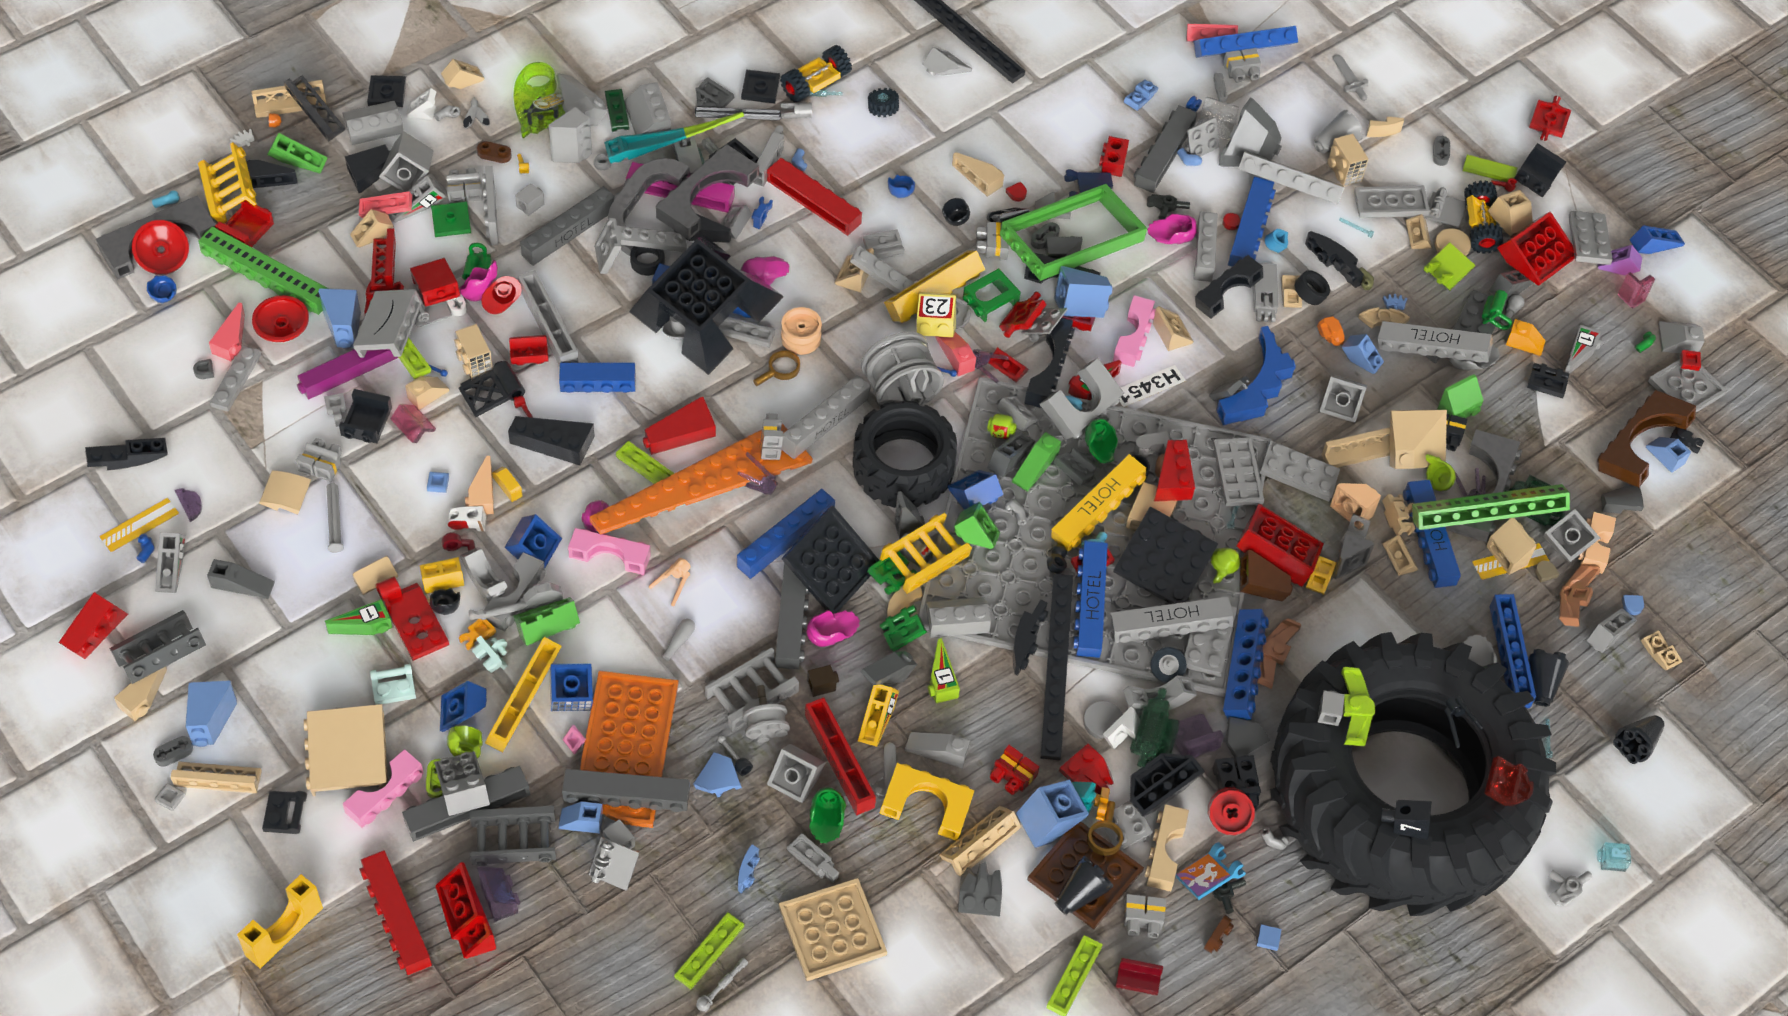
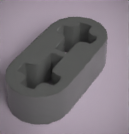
M1437 136L1433 144V162L1439 166H1444L1450 158V140L1446 136Z
M1049 222L1034 232L1031 237L1032 247L1043 249L1045 248L1047 237H1059V225Z
M178 737L155 749L153 753L155 762L163 767L171 765L189 756L193 752V745L188 737ZM184 744V746H186V749L182 750V748H180V745ZM164 753L166 755V758L163 759L161 757V754Z

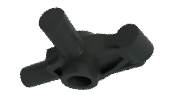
M1152 194L1147 197V207L1161 209L1158 217L1160 220L1166 219L1168 212L1175 211L1176 208L1190 209V202L1177 201V198L1171 195Z
M1243 877L1232 882L1228 881L1212 891L1214 897L1223 902L1226 914L1234 911L1231 903V898L1234 897L1233 890L1246 885Z

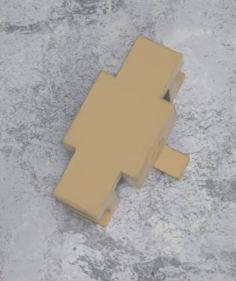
M1387 494L1382 502L1386 509L1384 514L1390 528L1394 529L1396 535H1401L1403 532L1411 535L1416 529L1414 523L1402 522V520L1409 518L1408 514L1412 512L1413 503L1405 507L1402 494H1399L1398 497Z

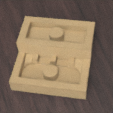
M272 470L259 504L277 511L279 508L298 515L311 479L288 472Z

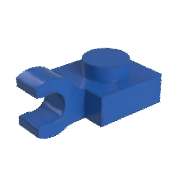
M764 197L759 199V207L754 209L752 213L753 227L757 229L762 227L767 218L768 211L773 206V200L765 204Z

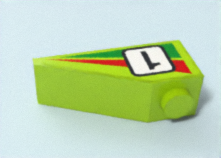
M942 638L938 639L930 685H928L929 695L934 698L935 703L959 698L960 691Z

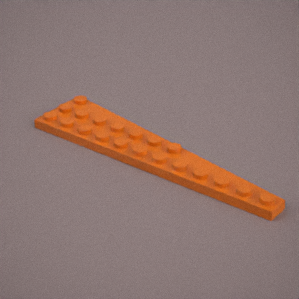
M782 423L781 431L784 433L788 429ZM762 430L590 516V522L601 535L628 524L639 522L641 518L647 516L654 517L659 512L665 510L669 512L675 510L677 506L689 505L731 491L734 488L746 486L748 482L754 480L758 482L764 480L766 476L772 474L775 476L781 474V471L793 470L811 464L813 458L806 450L795 459L781 450L780 460L761 459L760 440Z

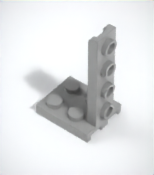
M608 218L594 245L600 274L608 273L610 267L613 266L616 256L620 253L621 245L684 252L687 249L686 239L679 233L617 226L615 218Z

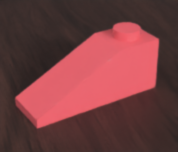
M239 302L209 342L212 354L232 361L238 355L242 346L245 319L242 303Z
M956 332L953 337L935 336L953 369L957 371V376L975 371L976 356L964 339Z

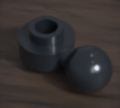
M1055 545L1052 549V555L1047 559L1048 569L1052 573L1061 574L1067 568V563L1064 559L1067 555L1065 546Z

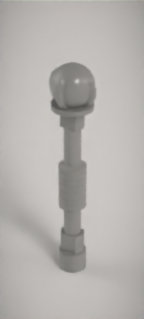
M741 958L734 969L718 982V986L711 993L698 998L696 1003L698 1010L703 1012L709 1010L715 995L721 989H724L742 968L746 967L748 962L745 958Z

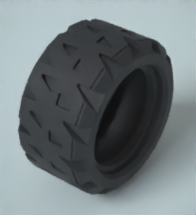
M893 401L880 406V410L873 409L864 416L863 424L859 423L855 432L852 466L856 481L859 486H864L863 491L873 500L880 499L883 505L896 508L897 492L900 491L916 508L922 503L927 505L938 499L941 493H945L948 489L947 486L951 484L957 453L956 434L953 432L949 421L944 416H940L936 409L928 405L920 406L914 401H902V403L898 404ZM908 439L924 445L934 458L921 468L899 470L882 462L875 452L889 441Z

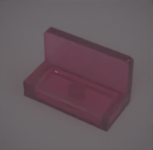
M1629 272L1624 279L1618 296L1633 309L1645 302L1655 278L1649 275L1640 281Z
M399 404L390 418L412 443H418L424 432H434L436 430L415 405Z

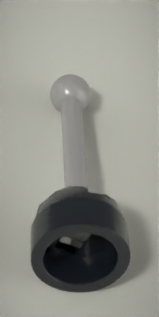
M720 735L718 742L723 743L736 760L735 769L740 776L747 775L753 768L752 763L746 758H739L725 741V736Z

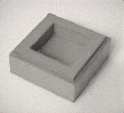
M167 783L156 796L155 801L165 808L174 811L186 795L180 789Z

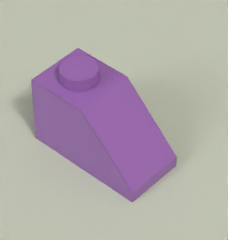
M1633 245L1611 251L1613 259L1611 265L1598 264L1600 270L1625 276L1640 271L1642 257Z

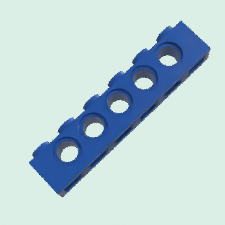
M1514 594L1494 595L1489 608L1501 665L1507 669L1504 673L1505 684L1514 693L1528 691L1535 699L1536 693ZM1534 701L1530 702L1525 707L1531 708Z
M1262 609L1239 610L1223 707L1227 719L1228 717L1252 720V714L1256 710L1255 695H1258L1257 681L1261 677L1260 662L1264 658L1262 649L1263 645L1266 644L1265 629L1269 626L1268 617L1265 616Z

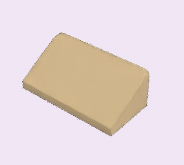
M1421 214L1405 220L1411 248H1432L1424 216Z
M1400 535L1383 543L1399 576L1419 570Z
M388 556L352 574L354 582L363 595L376 589V583L393 576L395 578L398 577Z

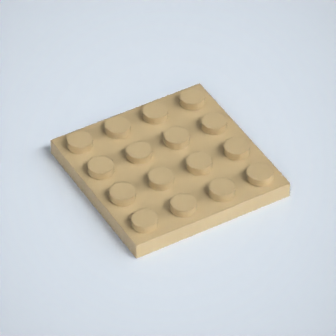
M858 878L779 903L780 912L806 981L887 955L886 947Z

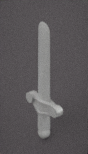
M1341 55L1333 56V60L1349 83V85L1344 86V92H1357L1361 100H1367V95L1362 88L1368 85V79L1359 81Z
M891 742L886 743L884 746L885 787H877L875 789L877 796L885 797L896 767V747Z

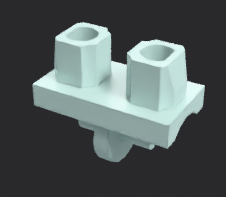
M481 635L476 639L479 643L472 652L480 660L489 654L490 658L483 665L490 673L499 667L504 670L508 666L498 654L505 655L507 653L505 650L507 646L505 639H491L492 646Z

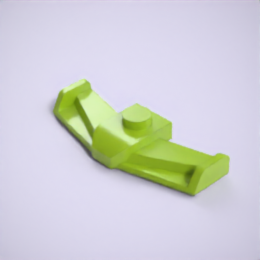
M1343 667L1341 673L1349 693L1344 696L1343 716L1351 717L1344 745L1365 746L1372 716L1375 714V703L1369 696L1361 670L1359 668Z

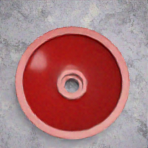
M154 220L144 224L137 230L132 241V252L136 262L144 270L152 274L165 275L175 272L185 263L189 253V243L183 230L176 224L166 220ZM164 247L165 250L164 252L160 253L158 252V248Z
M285 295L274 296L264 300L256 307L252 315V324L255 332L261 338L271 342H286L298 337L304 332L309 322V313L304 303L297 298Z

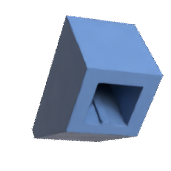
M1367 334L1352 335L1342 346L1343 351L1352 363L1372 374H1375L1384 363Z
M1658 437L1646 445V448L1671 473L1683 466L1691 454V451L1679 439Z
M581 801L562 808L558 828L600 834L603 819L602 804Z

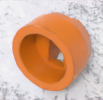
M269 113V127L280 126L282 122L281 117L278 114Z

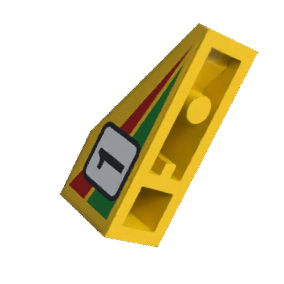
M873 685L858 742L878 746L894 711L899 690L884 685Z

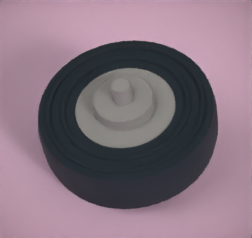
M1165 647L1153 655L1150 666L1156 679L1167 683L1177 675L1183 676L1185 674L1187 662L1182 652L1178 649Z

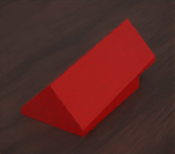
M460 862L435 887L451 939L459 941L463 957L468 959L496 950L494 935L465 863Z

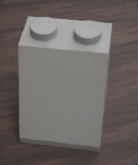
M403 131L393 144L379 177L402 192H407L429 172L434 150Z

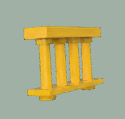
M233 142L230 143L232 154L212 165L204 159L198 162L210 216L217 222L220 221L222 223L227 222V211L241 202L247 200L253 206L257 204L255 199L256 192L252 187L245 159L246 153L242 147H238ZM234 161V168L216 177L219 169ZM238 175V181L220 191L221 183ZM241 188L242 194L223 204L222 200L225 196Z
M945 512L940 516H933L925 525L893 544L888 543L882 548L881 561L890 557L904 575L905 583L903 590L906 594H909L970 555L972 547L969 543H965L962 546L961 544L958 545L943 524L947 516ZM937 529L951 547V553L947 555L942 554L928 533ZM921 538L936 557V562L927 564L913 546V542ZM906 548L920 566V572L916 574L911 573L897 552Z

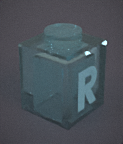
M1605 842L1597 852V860L1600 862L1601 870L1626 872L1631 864L1629 844Z

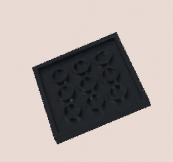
M830 506L781 558L821 606L833 614L838 613L871 576L867 572L869 567L880 561L834 506Z
M1149 507L1113 572L1170 604L1183 603L1190 596L1218 543L1160 511Z

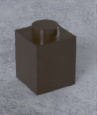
M831 664L808 670L807 681L813 697L836 691V684L839 683L837 672L832 670Z

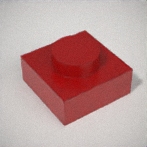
M1682 350L1680 353L1681 369L1699 371L1701 368V352Z

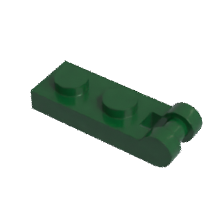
M622 89L605 91L611 131L616 132L618 129L629 130Z

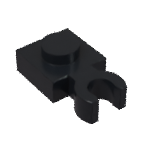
M1675 427L1670 438L1679 439L1692 452L1697 454L1704 443V440L1701 438H1693L1692 435L1694 433Z

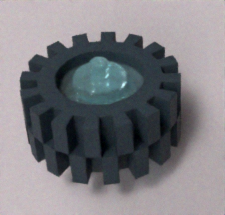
M878 88V91L873 90V93L870 92L868 95L869 112L874 116L877 115V117H881V115L883 117L889 115L890 117L892 113L895 115L896 111H899L898 93L890 88L889 90L887 88H884V90Z

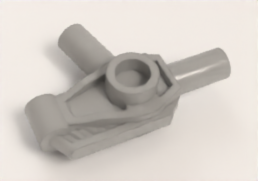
M1552 870L1548 877L1561 886L1549 895L1550 899L1555 904L1564 906L1582 893L1583 884L1593 877L1592 874L1586 871L1578 878L1570 876L1565 879Z

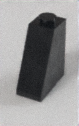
M386 144L345 156L347 170L358 194L380 179L379 175L390 153Z

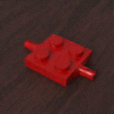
M1554 96L1552 102L1541 100L1537 102L1529 128L1541 131V140L1545 136L1544 141H1547L1549 134L1560 138L1563 137L1571 110L1559 105L1561 100L1559 96L1558 99L1557 96Z
M1034 292L1028 300L1016 302L1000 323L999 327L1002 331H1005L1003 335L1006 338H1010L1016 330L1031 328L1036 318L1041 315L1046 303L1043 299L1038 300L1041 297L1039 292Z

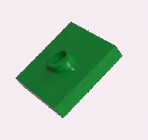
M467 202L431 206L435 237L471 233Z

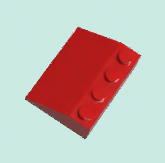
M1551 211L1534 220L1497 247L1509 265L1538 286L1575 259L1573 245Z
M1258 504L1243 530L1236 547L1243 553H1246L1248 550L1254 551L1291 576L1292 583L1302 587L1313 573L1324 543L1263 505Z

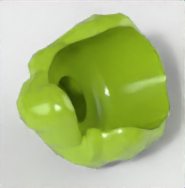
M469 726L451 727L446 738L450 753L455 757L465 752L475 751L476 757L479 758L483 745L482 732Z

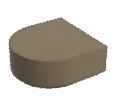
M1541 561L1537 564L1535 573L1540 582L1558 578L1559 573L1553 563Z

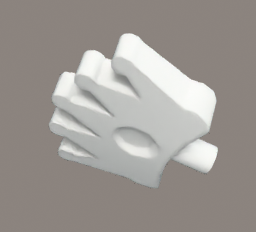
M249 129V133L243 130L244 134L238 132L239 136L233 135L234 139L231 138L230 141L238 147L250 146V142L254 141L252 130Z

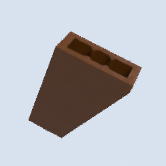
M1248 550L1240 558V592L1281 602L1291 595L1293 590L1291 576L1252 550Z

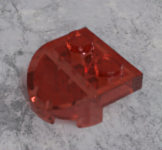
M1497 756L1493 758L1485 794L1502 805L1514 806L1531 797L1534 785L1533 781H1529L1526 774L1528 770L1522 764L1515 766Z

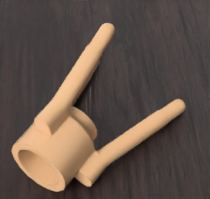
M678 558L668 570L649 585V588H653L662 579L667 578L671 574L675 578L682 577L671 603V606H675L685 581L690 576L688 572L690 564L685 559Z

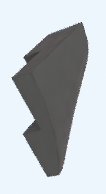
M1631 484L1601 495L1602 512L1621 514L1623 510L1642 511L1644 508L1640 487L1638 488Z

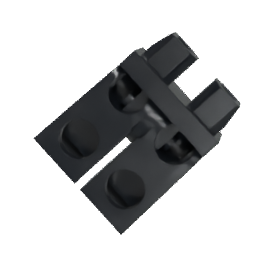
M1254 755L1236 757L1235 760L1233 757L1215 759L1212 769L1214 775H1216L1219 789L1235 787L1242 790L1251 799L1254 808L1257 809L1261 789ZM1228 808V811H1229V812H1234V808H1233V809Z

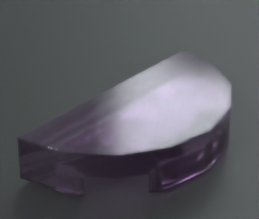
M185 488L176 489V496L189 522H192L200 515L202 510L200 496L195 491L185 490Z

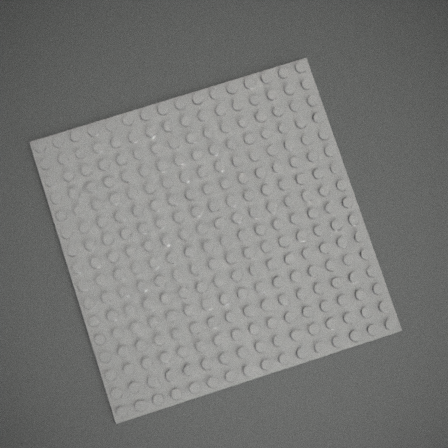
M979 377L952 483L978 470L993 473V471L987 468L993 452L1007 440L994 438L990 435V432L987 431L989 418L997 413L1002 414L997 409V406L1003 397L1015 395L1024 404L1028 387ZM1078 398L1083 403L1081 411L1088 412L1092 401ZM1024 404L1038 417V421L1023 431L1016 427L1014 435L1021 432L1035 440V445L1042 435L1047 432L1061 441L1058 456L1071 452L1073 447L1082 453L1089 454V448L1085 442L1086 427L1082 429L1084 433L1078 438L1074 439L1072 437L1066 440L1042 408ZM1109 406L1107 408L1108 412L1100 417V419L1109 422L1116 431L1118 443L1114 452V461L1103 464L1094 459L1097 466L1094 477L1082 486H1079L1052 462L1027 492L1012 483V480L1034 447L1033 445L1010 473L1004 477L997 475L1004 495L999 497L994 503L983 505L1000 531L995 547L989 549L969 543L972 547L969 557L926 583L918 614L926 631L929 632L926 602L984 597L988 603L991 618L989 633L949 637L1013 650L1017 627L1024 611L1032 614L1041 599L1048 603L1046 611L1049 612L1044 622L1041 621L1038 625L1040 626L1036 640L1038 648L1034 655L1047 658L1053 575L1056 574L1048 569L1047 559L1052 555L1053 547L1058 545L1051 538V529L1129 454H1135L1136 439L1141 435L1168 431L1170 440L1187 439L1195 490L1192 500H1178L1171 518L1217 542L1218 546L1216 549L1232 548L1238 552L1241 558L1245 553L1236 545L1257 505L1225 506L1213 442L1214 439L1251 437L1259 473L1268 444L1272 439L1119 406ZM1162 453L1149 454L1145 457L1150 464L1149 475L1144 481L1145 483L1158 485L1159 478L1155 474V464L1157 458ZM1259 473L1263 492L1265 475ZM1141 484L1133 489L1132 494L1128 498L1124 497L1118 508L1111 510L1107 518L1102 523L1099 522L1093 532L1088 536L1085 535L1081 541L1082 543L1084 540L1096 539L1099 532H1105L1107 538L1104 543H1108L1107 548L1115 559L1113 564L1106 566L1103 644L1100 658L1076 656L1077 648H1073L1074 636L1077 637L1078 630H1074L1075 618L1078 619L1079 613L1075 612L1076 601L1080 599V595H1076L1077 583L1081 581V577H1077V572L1071 563V558L1078 556L1079 548H1082L1081 543L1078 547L1072 548L1069 552L1067 551V555L1064 558L1067 568L1061 574L1073 575L1068 663L1166 684L1156 679L1150 666L1151 659L1158 650L1165 647L1176 648L1185 656L1190 633L1115 643L1111 623V612L1170 604L1113 572L1123 554V546L1129 544L1136 532L1126 528V524L1141 489ZM950 492L945 509L947 516L943 525L957 544L962 546L966 542L957 536L954 525L960 512L965 509L961 507ZM1014 499L1025 508L1026 524L1019 525L1017 523L1016 513L1014 511L1008 512L1005 509L1006 502ZM939 533L936 546L942 554L947 555L951 553L952 549ZM934 555L931 564L936 562V557ZM1209 560L1186 602L1198 601L1199 598L1212 599L1229 596L1231 606L1236 607L1237 611L1221 677L1186 668L1183 676L1191 678L1195 691L1225 697L1239 610L1242 609L1244 593L1240 592V567L1236 572L1226 575L1220 583L1214 584L1213 579L1217 571L1212 566L1211 560Z

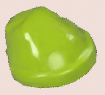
M1426 454V460L1430 463L1427 468L1426 478L1430 480L1432 488L1437 491L1449 490L1455 483V470L1450 464L1442 461L1440 457Z
M1228 547L1215 549L1210 558L1212 566L1217 571L1213 583H1220L1226 575L1232 574L1239 569L1240 557L1236 550Z

